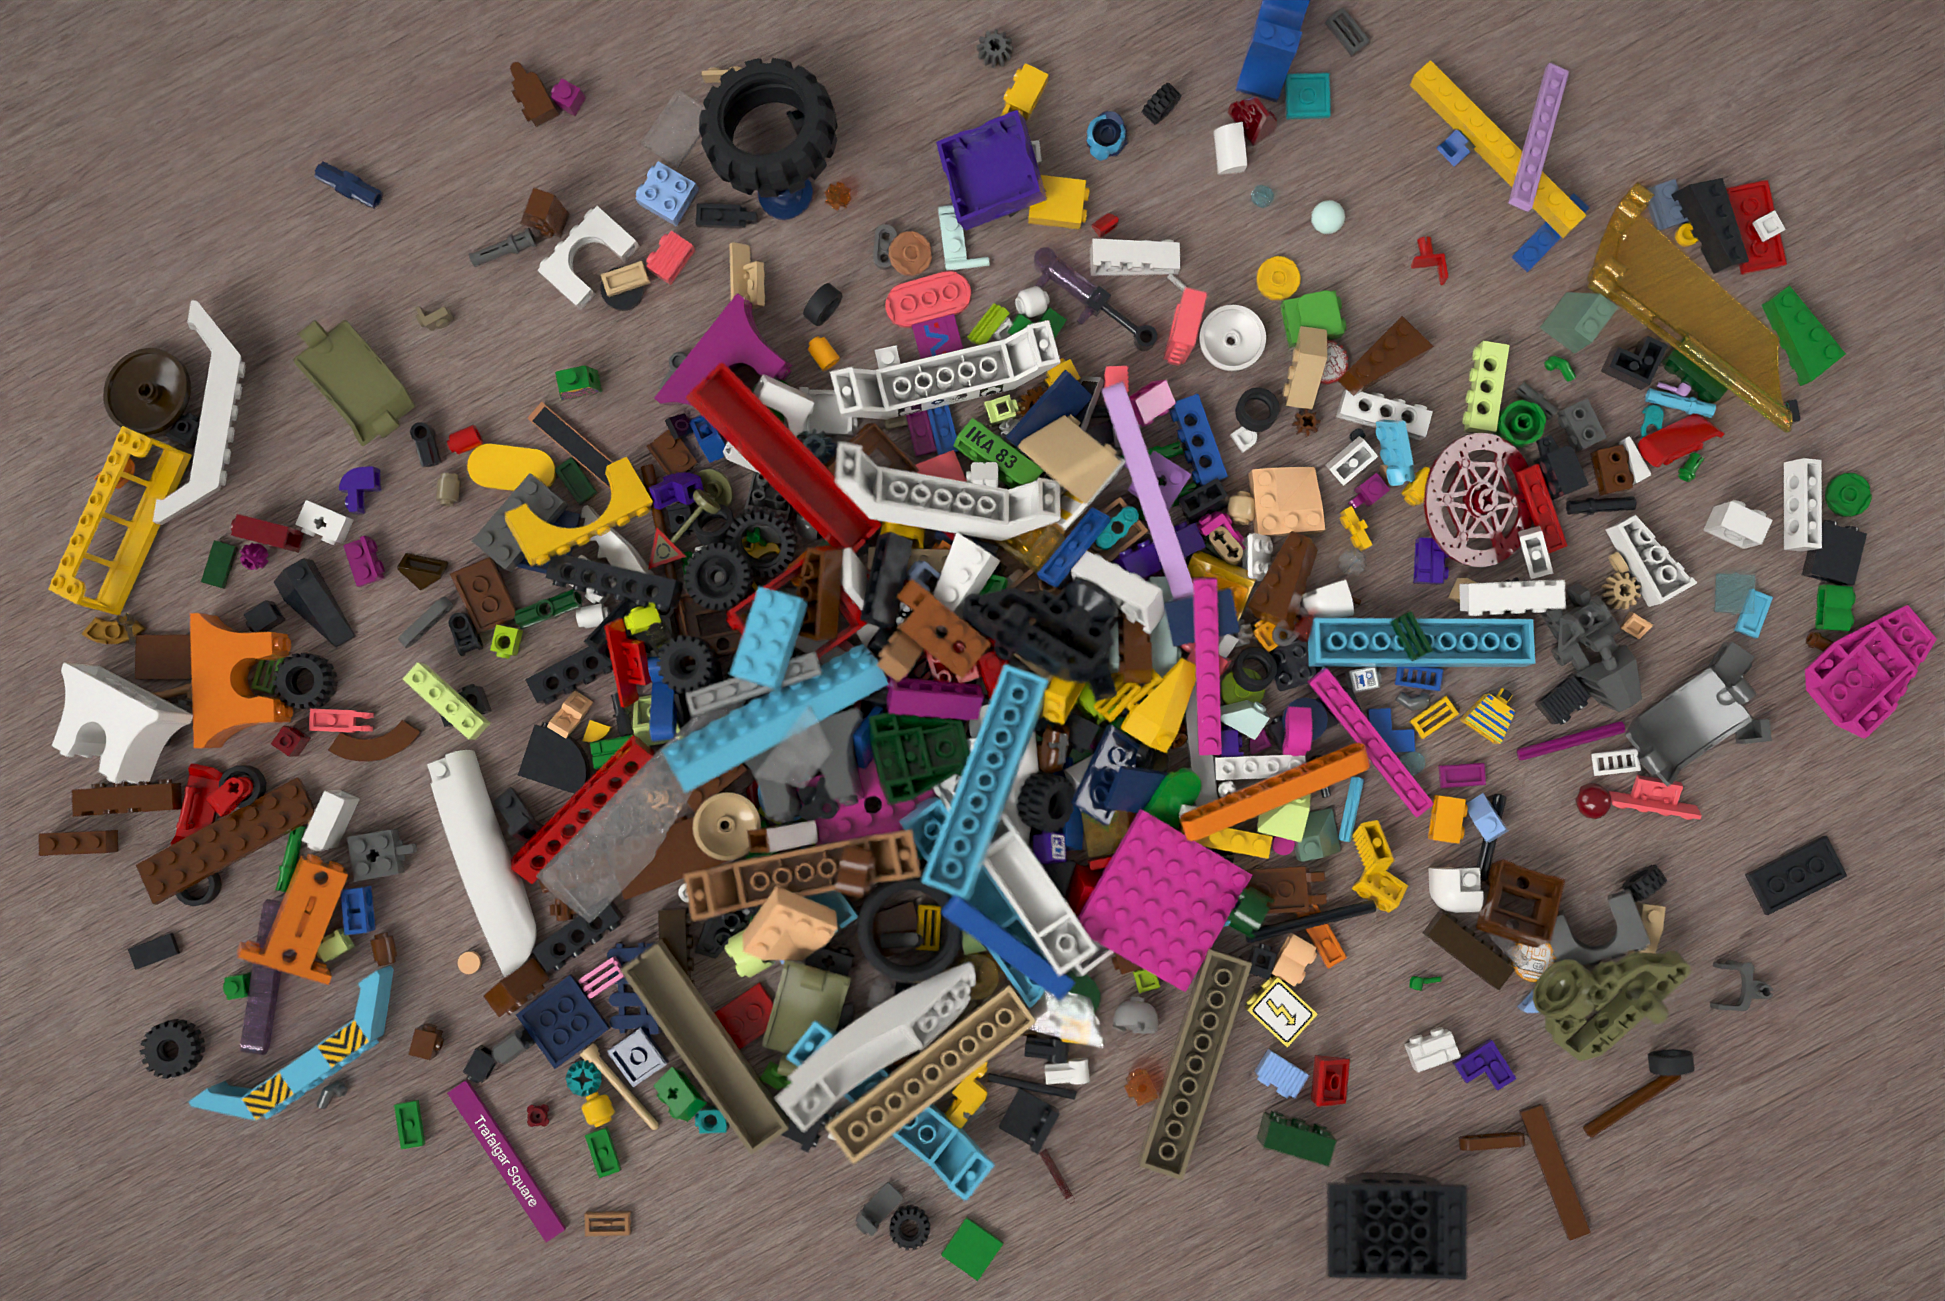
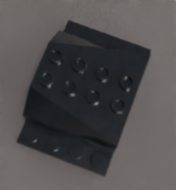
M1363 1172L1345 1177V1183L1327 1182V1277L1467 1280V1186L1465 1184H1441L1436 1178L1411 1173Z

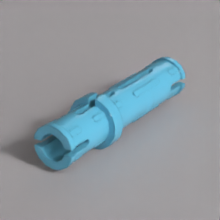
M1649 388L1645 396V402L1686 411V414L1690 415L1694 413L1712 418L1716 410V404L1702 402L1695 397H1682Z

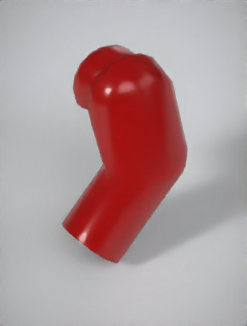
M756 779L747 787L746 795L755 808H759V785Z

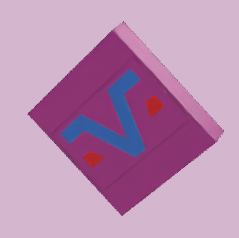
M954 314L912 325L920 359L963 349Z

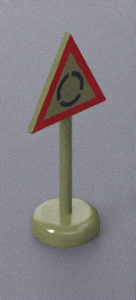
M696 489L693 493V499L699 507L671 540L658 527L656 528L648 570L687 557L675 543L703 510L711 514H717L721 510L720 505L715 499L703 490Z

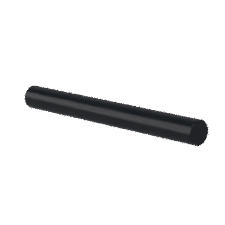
M993 1073L988 1074L987 1082L1073 1100L1076 1098V1091Z

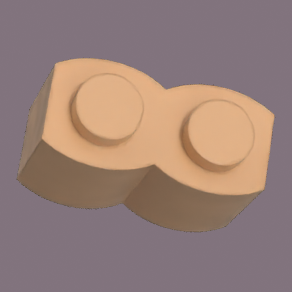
M1289 933L1276 956L1272 974L1293 986L1297 983L1300 984L1306 975L1305 967L1308 963L1312 964L1317 956V952H1315L1317 947L1295 934Z

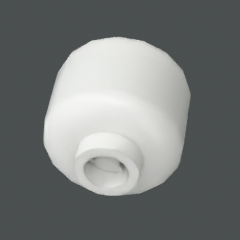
M1038 286L1020 291L1018 298L1015 299L1019 314H1023L1027 318L1045 313L1047 304L1050 302L1047 292Z

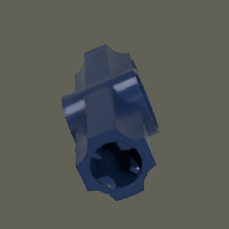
M324 161L318 164L315 169L314 178L334 188L341 195L351 200L355 199L373 209L380 205L383 192L363 182L356 175L346 170L343 172Z

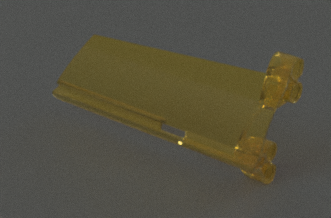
M1639 182L1635 183L1616 206L1599 244L1593 266L1587 276V281L1589 282L1587 287L1595 294H1601L1607 299L1610 298L1785 433L1792 430V413L1789 408L1783 405L1779 382V338L1641 215L1648 207V202L1655 195ZM1655 318L1660 319L1685 338V340L1679 342L1654 323L1653 320Z

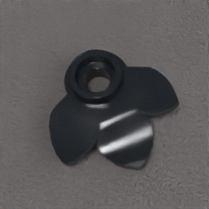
M820 777L816 788H799V797L805 805L798 812L802 818L809 821L820 817L831 819L837 814L838 804L830 797L825 787V778ZM825 804L831 805V810L829 812L823 811V806Z

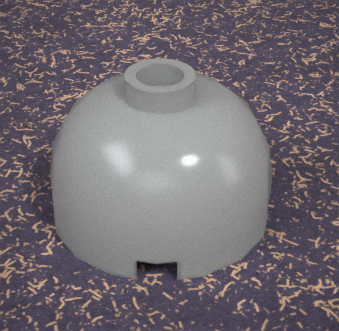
M1131 997V1001L1121 1003L1115 1011L1113 1028L1124 1032L1127 1029L1133 1031V1033L1153 1034L1155 1031H1158V1015L1152 1005L1144 1002V998Z

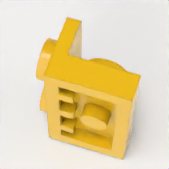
M1364 869L1359 881L1353 885L1352 889L1360 897L1373 900L1376 907L1382 911L1389 913L1397 908L1408 885L1387 871L1368 875L1366 873L1367 870Z

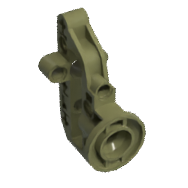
M1675 950L1667 951L1665 954L1635 952L1616 963L1613 961H1608L1605 964L1601 962L1591 972L1575 960H1563L1554 963L1539 977L1533 990V1003L1536 1010L1545 1016V1029L1552 1034L1553 1041L1579 1061H1585L1605 1053L1644 1017L1654 1024L1665 1021L1668 1016V1009L1662 1001L1688 977L1691 967ZM1620 988L1622 989V992H1621L1618 996H1616L1605 1008H1603V1009H1602L1592 1020H1590L1579 1032H1577L1571 1039H1569L1577 1030H1579V1029L1587 1022V1020H1586L1585 1017L1588 1016V1015L1591 1013V1011L1593 1010V1008H1594L1596 1011H1599V1010H1600L1603 1006H1605L1616 994L1619 993L1618 990H1619Z

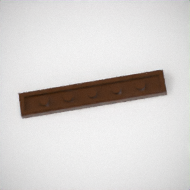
M1537 1104L1519 1111L1567 1239L1571 1241L1591 1233L1543 1106Z

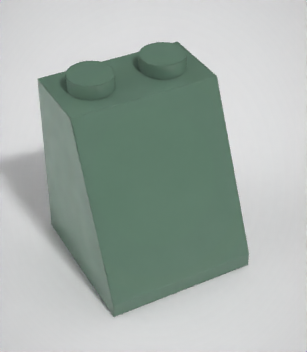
M1566 292L1540 326V329L1575 354L1594 341L1618 309V306L1601 294Z

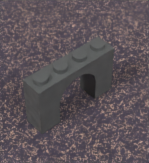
M1630 889L1607 896L1617 922V930L1613 938L1602 945L1591 946L1579 941L1570 928L1564 910L1558 911L1550 943L1557 962L1575 960L1580 965L1589 964L1594 966L1603 962L1602 959L1608 957L1616 959L1624 956V952L1630 950L1639 952L1647 949V945L1651 944L1650 938Z

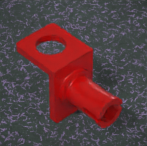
M1427 236L1426 241L1425 237L1419 238L1417 243L1420 256L1414 257L1411 269L1437 266L1440 285H1444L1448 279L1445 254L1433 253L1431 237Z

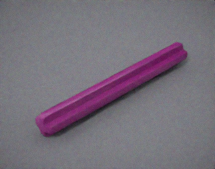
M1615 722L1519 748L1516 750L1519 760H1526L1622 734L1626 731L1623 722Z

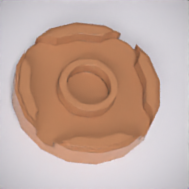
M918 232L900 233L892 240L889 246V259L892 266L903 275L915 276L921 274L929 267L932 260L930 243Z

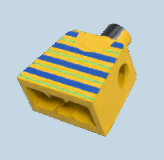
M1503 688L1500 689L1496 697L1491 694H1484L1460 718V721L1493 744H1501L1515 714V711L1507 706L1513 695Z

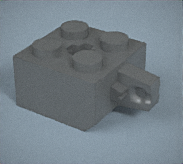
M398 829L347 837L354 882L404 873L403 860H406L405 854L417 852L416 843L403 845V840L399 839ZM376 852H379V857H375Z

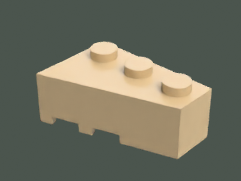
M1300 326L1296 348L1293 351L1292 366H1289L1287 379L1289 380L1288 383L1284 384L1283 396L1286 397V406L1313 409L1327 361V330Z

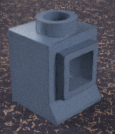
M918 560L909 568L906 578L909 581L910 579L914 580L928 592L930 589L925 585L926 581L931 575L939 578L941 574L925 561Z

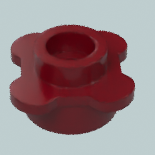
M546 1104L541 1106L529 1105L527 1108V1124L530 1127L547 1126L550 1122L547 1114L549 1106Z

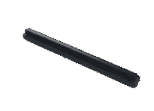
M1368 900L1259 927L1258 931L1252 930L1251 933L1255 935L1253 939L1246 935L1245 938L1248 943L1373 913L1376 912V905L1373 900Z

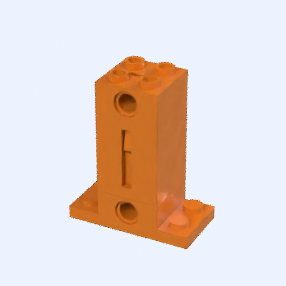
M309 853L307 857L301 855L264 947L261 948V944L247 940L246 943L240 942L237 949L238 958L329 985L332 975L327 968V964L319 961L313 962L348 876L346 870L342 867L343 865L334 861H330L329 864L324 863L321 857ZM320 871L326 872L324 878L320 880L314 878L316 873ZM287 949L295 950L290 956L283 955Z

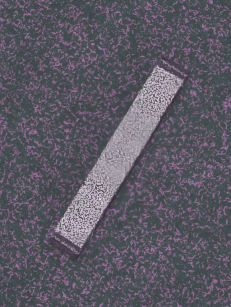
M266 899L263 903L257 943L261 944V948L265 945L282 901ZM253 962L240 1042L241 1052L266 1055L268 1052L281 970Z

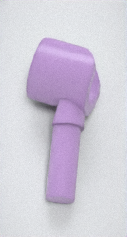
M1658 382L1657 385L1659 388L1671 391L1675 395L1686 397L1691 391V387L1685 383H1681L1678 388L1662 382Z

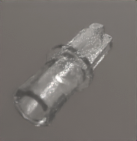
M1489 934L1490 938L1503 951L1502 954H1506L1518 969L1529 962L1530 959L1516 946V942Z

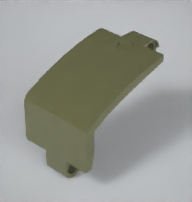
M314 320L297 333V336L299 335L309 347L293 359L294 363L351 426L361 446H365L378 435L385 438L400 427L398 420L412 410L415 404L404 385L347 320H343L329 332Z
M784 960L783 972L762 1043L763 1047L783 1052L777 1074L789 1077L798 1068L787 1058V1055L815 1020L836 1031L851 978Z

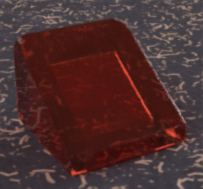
M1312 614L1304 615L1295 624L1292 633L1301 642H1307L1314 619Z

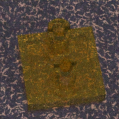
M1115 810L1108 826L1102 825L1085 812L1081 813L1088 857L1115 853L1129 829L1127 811Z

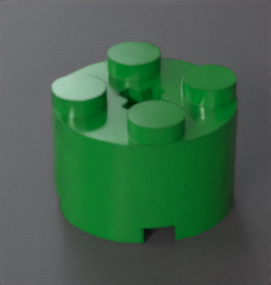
M1525 400L1513 402L1499 412L1497 431L1495 433L1497 436L1510 442L1514 447L1523 448L1542 436L1546 424L1545 414L1540 406L1533 402ZM1518 422L1522 423L1521 427L1518 426Z

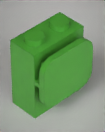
M1336 290L1305 294L1299 298L1284 300L1280 305L1289 348L1296 347L1300 326L1327 330V340L1341 338L1344 331H1346L1345 319L1341 318L1340 314L1342 303L1340 297L1336 295Z

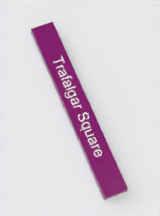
M465 1080L447 1093L544 1241L547 1243L566 1229L565 1225L469 1080Z

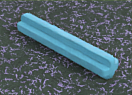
M1353 776L1350 781L1338 837L1341 841L1350 842L1352 839L1364 779Z

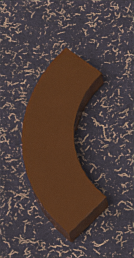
M401 720L389 733L374 739H358L340 732L328 751L352 761L369 762L383 760L404 751L422 732L405 720Z

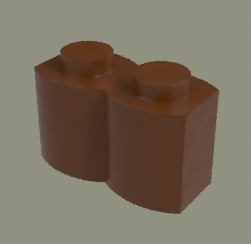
M849 844L845 845L835 891L862 897L864 892H869L871 879L868 878L869 869L874 870L876 856H872L873 850Z

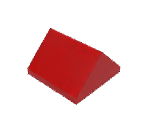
M1076 865L1066 896L1075 916L1081 913L1103 874L1101 869L1091 870L1087 866Z
M1315 1055L1311 1101L1316 1106L1346 1104L1350 1059Z

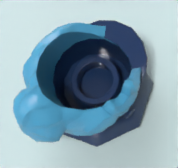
M1114 111L1100 114L1088 126L1087 146L1090 148L1091 155L1097 160L1102 161L1109 156H1117L1128 144L1126 125L1122 117Z

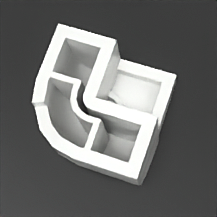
M1346 580L1303 594L1299 604L1308 611L1310 620L1314 618H1346L1354 614L1353 601Z
M1428 868L1429 891L1431 898L1437 906L1445 911L1455 913L1481 911L1483 891H1481L1480 868Z

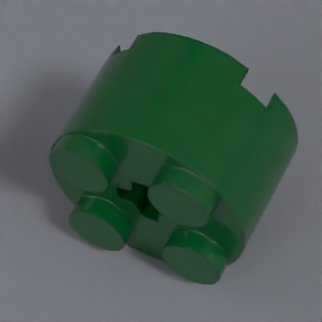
M1250 886L1249 890L1243 889L1238 898L1241 901L1238 909L1233 907L1227 920L1231 921L1230 927L1253 939L1255 935L1251 933L1252 930L1258 931L1270 909L1266 905L1268 902L1273 904L1274 899Z

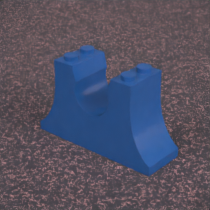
M1310 0L1261 1L1235 91L1273 102L1278 101L1285 78L1297 52L1302 35L1300 29Z

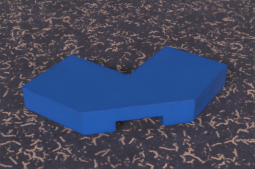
M1391 708L1367 709L1368 721L1393 752H1415L1414 729L1392 730Z

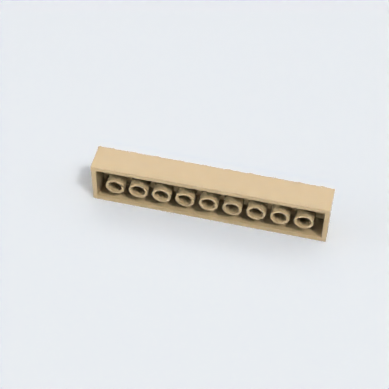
M1005 985L933 1040L922 1052L919 1051L825 1123L826 1128L852 1164H855L1036 1023L1035 1019L1011 986Z

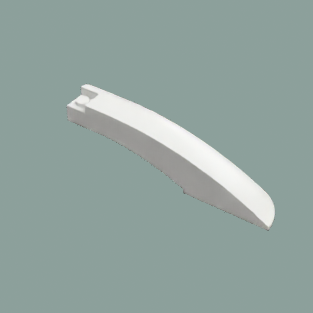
M456 751L446 754L443 759L427 764L433 782L430 784L463 883L486 939L505 978L528 961V957L536 943V923L522 878L511 869L512 857L494 813L475 751Z
M955 775L933 788L948 812L962 778L960 775ZM1003 811L983 864L1019 914L1058 975L1062 976L1092 956L1097 951V948Z
M969 962L903 991L863 1015L834 1036L788 1077L792 1084L775 1098L783 1110L805 1132L841 1097L875 1072L918 1049L922 1052L955 1021L967 1006L971 998L969 996L971 986H975V971L972 964Z

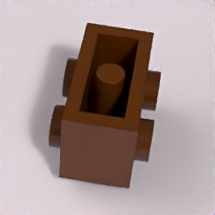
M1623 445L1600 449L1590 453L1600 496L1633 488L1634 477L1632 472L1629 471L1628 452L1624 450Z

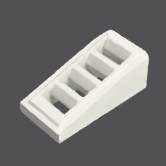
M1629 436L1619 441V445H1623L1624 450L1628 452V468L1634 477L1633 484L1651 476L1650 470L1631 437Z
M1636 748L1591 754L1594 776L1641 771L1640 761L1637 757L1638 750ZM1627 754L1631 756L1632 766H1627ZM1619 755L1622 757L1623 767H1618L1617 756ZM1610 756L1613 759L1614 768L1609 769L1608 757ZM1601 757L1604 760L1605 770H1600L1599 758Z

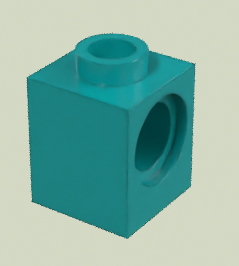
M703 1106L699 1113L695 1114V1126L699 1127V1134L726 1133L729 1129V1123L717 1106ZM714 1115L717 1118V1123H708L706 1116Z

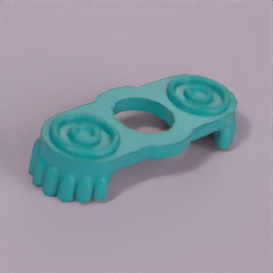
M1650 405L1642 411L1645 417L1644 423L1640 428L1641 439L1648 435L1646 428L1649 424L1655 425L1657 431L1663 428V410L1659 406Z
M1126 506L1116 517L1111 518V522L1096 539L1097 547L1104 551L1112 549V546L1120 538L1126 536L1129 528L1138 522V511L1134 507ZM1120 521L1124 525V531L1120 534H1115L1111 530L1112 523Z

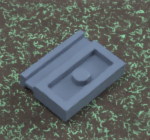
M1675 179L1642 191L1656 232L1689 221L1688 218H1683L1680 212L1682 207L1679 201H1674L1671 194L1679 190Z

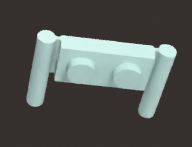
M953 205L938 207L946 271L990 266L989 257L967 259L963 227L957 222Z

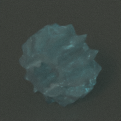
M816 429L812 430L811 436L805 431L806 439L802 437L798 439L825 465L824 457L832 458V455L827 451L834 450L833 445H827L832 441L831 437L824 438L825 431H821L818 436ZM817 443L818 447L820 448H818L816 452L813 453L812 449L810 448H812L814 444Z

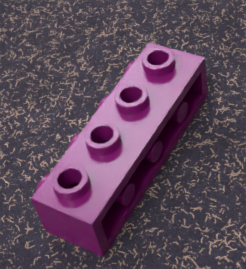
M892 677L887 696L889 713L917 715L920 717L934 716L943 719L958 718L962 720H978L983 701L980 685L905 678L897 682Z

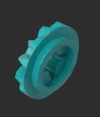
M588 1060L575 1062L570 1066L565 1077L567 1087L573 1094L581 1097L595 1093L602 1082L601 1071L593 1062L589 1063ZM584 1071L585 1077L592 1080L586 1081L582 1087L581 1080L575 1078L580 1077Z

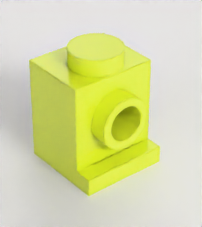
M649 603L646 608L644 606L636 607L631 610L628 616L624 617L625 626L631 630L632 635L657 628L660 625L661 620L655 604Z

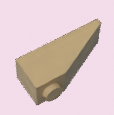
M1635 902L1651 942L1650 945H1647V949L1639 951V953H1656L1663 931L1666 907ZM1634 950L1628 951L1627 955L1635 953Z

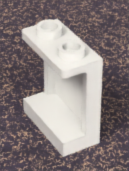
M799 387L800 391L809 394L815 402L812 414L807 416L801 435H853V429H857L858 419L857 417L841 416L835 390H809L808 387Z

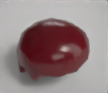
M1589 783L1580 787L1579 794L1575 799L1579 812L1586 818L1599 819L1605 816L1611 807V797L1608 791L1596 783Z

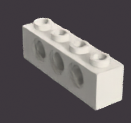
M1345 389L1342 393L1336 417L1377 428L1376 421L1383 419L1402 420V413H1406L1411 419L1410 423H1406L1408 437L1421 441L1427 435L1433 412L1427 410V407L1423 405L1405 404L1406 401L1402 399H1386L1380 393L1373 392L1367 394L1362 391L1353 396ZM1360 401L1368 405V411H1362L1359 408ZM1381 407L1388 409L1389 417L1381 415Z
M1802 458L1784 462V550L1808 551L1821 549V460Z
M1305 756L1213 757L1215 780L1271 778L1305 764Z

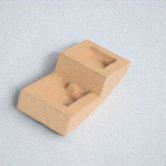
M574 691L565 700L562 708L549 721L547 727L567 738L591 708L593 701Z

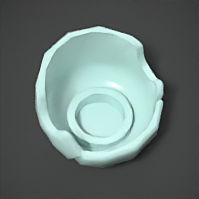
M1333 200L1319 203L1312 212L1311 222L1315 229L1322 234L1337 232L1345 221L1344 209Z

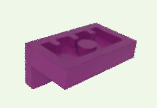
M364 535L360 537V540L343 545L357 587L385 579L383 575L385 568L382 561L378 560L376 554L378 547L374 539Z

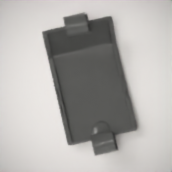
M1708 667L1634 718L1625 735L1638 750V760L1651 776L1657 774L1668 787L1673 784L1682 768L1752 721L1753 717L1743 704L1750 701L1757 693L1742 675L1725 683L1712 667Z

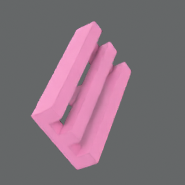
M616 956L610 958L578 980L580 984H583L584 987L582 989L584 992L587 991L588 999L594 998L624 978L620 971L622 966ZM610 965H615L613 968L599 976L591 983L588 982L589 979H591L592 977H594ZM614 972H619L617 976H615L614 978L600 986L598 989L593 991L592 987H594L595 985L609 977Z

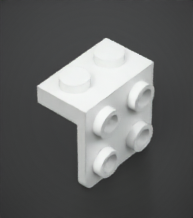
M1249 533L1248 537H1243L1245 540L1243 545L1246 548L1243 550V568L1248 570L1249 578L1257 579L1256 582L1263 580L1272 564L1271 553L1273 551V543L1269 536Z

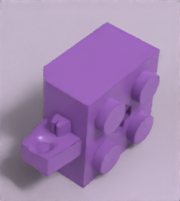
M1153 450L1149 458L1157 480L1159 478L1164 480L1162 483H1165V486L1161 485L1160 490L1166 508L1169 510L1191 474ZM1132 483L1128 491L1138 497L1135 485Z

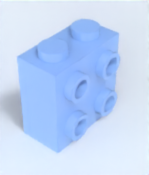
M658 161L655 166L649 169L647 173L648 178L644 185L641 184L638 187L635 199L639 205L677 227L699 188L695 182Z

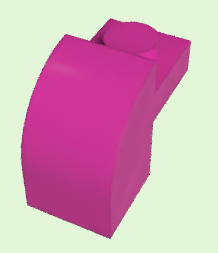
M1288 707L1285 717L1286 736L1282 747L1283 755L1305 756L1306 752L1310 751L1312 739L1311 708Z

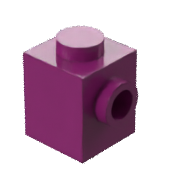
M561 79L559 84L556 83L551 91V98L556 106L573 116H576L586 99L580 88L564 79Z

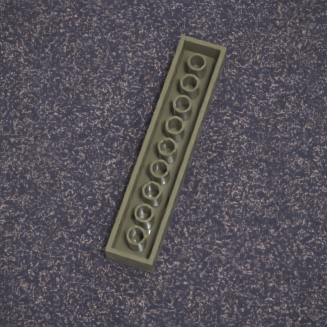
M1213 948L1208 949L1206 957L1197 972L1137 1159L1139 1166L1183 1180L1252 966L1250 961Z

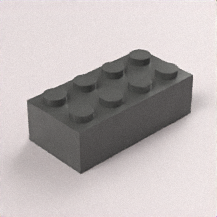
M531 473L527 475L472 539L474 544L502 568L513 572L525 558V555L505 522V513L527 504L529 509L538 518L553 525L569 506L566 501Z

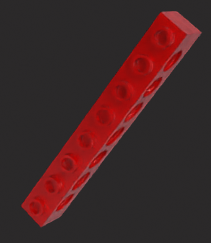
M633 734L511 858V869L531 884L537 879H541L546 874L547 869L552 864H556L568 848H572L576 844L578 837L583 832H588L593 826V822L598 817L604 816L609 806L614 801L620 800L624 791L629 786H633L638 781L639 776L654 765L656 760L654 750ZM630 761L636 762L633 766L626 765ZM614 777L620 778V780L616 782L610 781ZM598 793H604V794H605V795L602 796V797H596V796H595V795L598 794ZM582 809H589L586 813L579 812ZM568 824L574 825L572 828H565V827H564V826H566V825H568ZM551 840H558L555 844L549 843ZM535 856H543L541 859H534Z

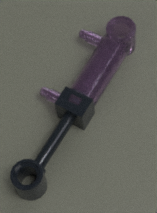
M1043 247L1036 251L1034 267L1042 276L1038 279L1035 286L1043 288L1051 279L1084 304L1085 309L1077 320L1079 324L1082 325L1092 314L1097 317L1101 311H1104L1133 334L1134 344L1137 349L1148 351L1153 348L1157 340V332L1154 327L1150 325L1138 327L1108 304L1111 294L1102 287H1096L1057 257L1052 249ZM1041 257H1048L1051 262L1043 265L1039 262V259ZM1148 334L1151 337V341L1148 343L1142 342L1140 335Z

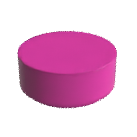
M1274 836L1271 846L1277 854L1288 855L1293 851L1295 842Z

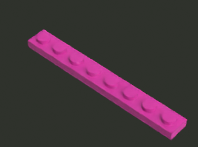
M1216 577L1193 578L1198 754L1221 755Z
M1323 668L1308 681L1310 686L1356 743L1365 745L1371 763L1410 812L1418 818L1434 805L1329 670Z

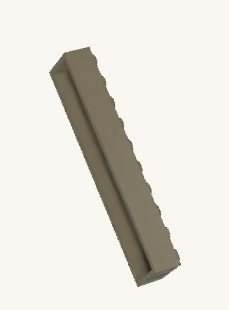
M662 939L623 965L620 971L749 1153L751 1155L787 1131L790 1120Z

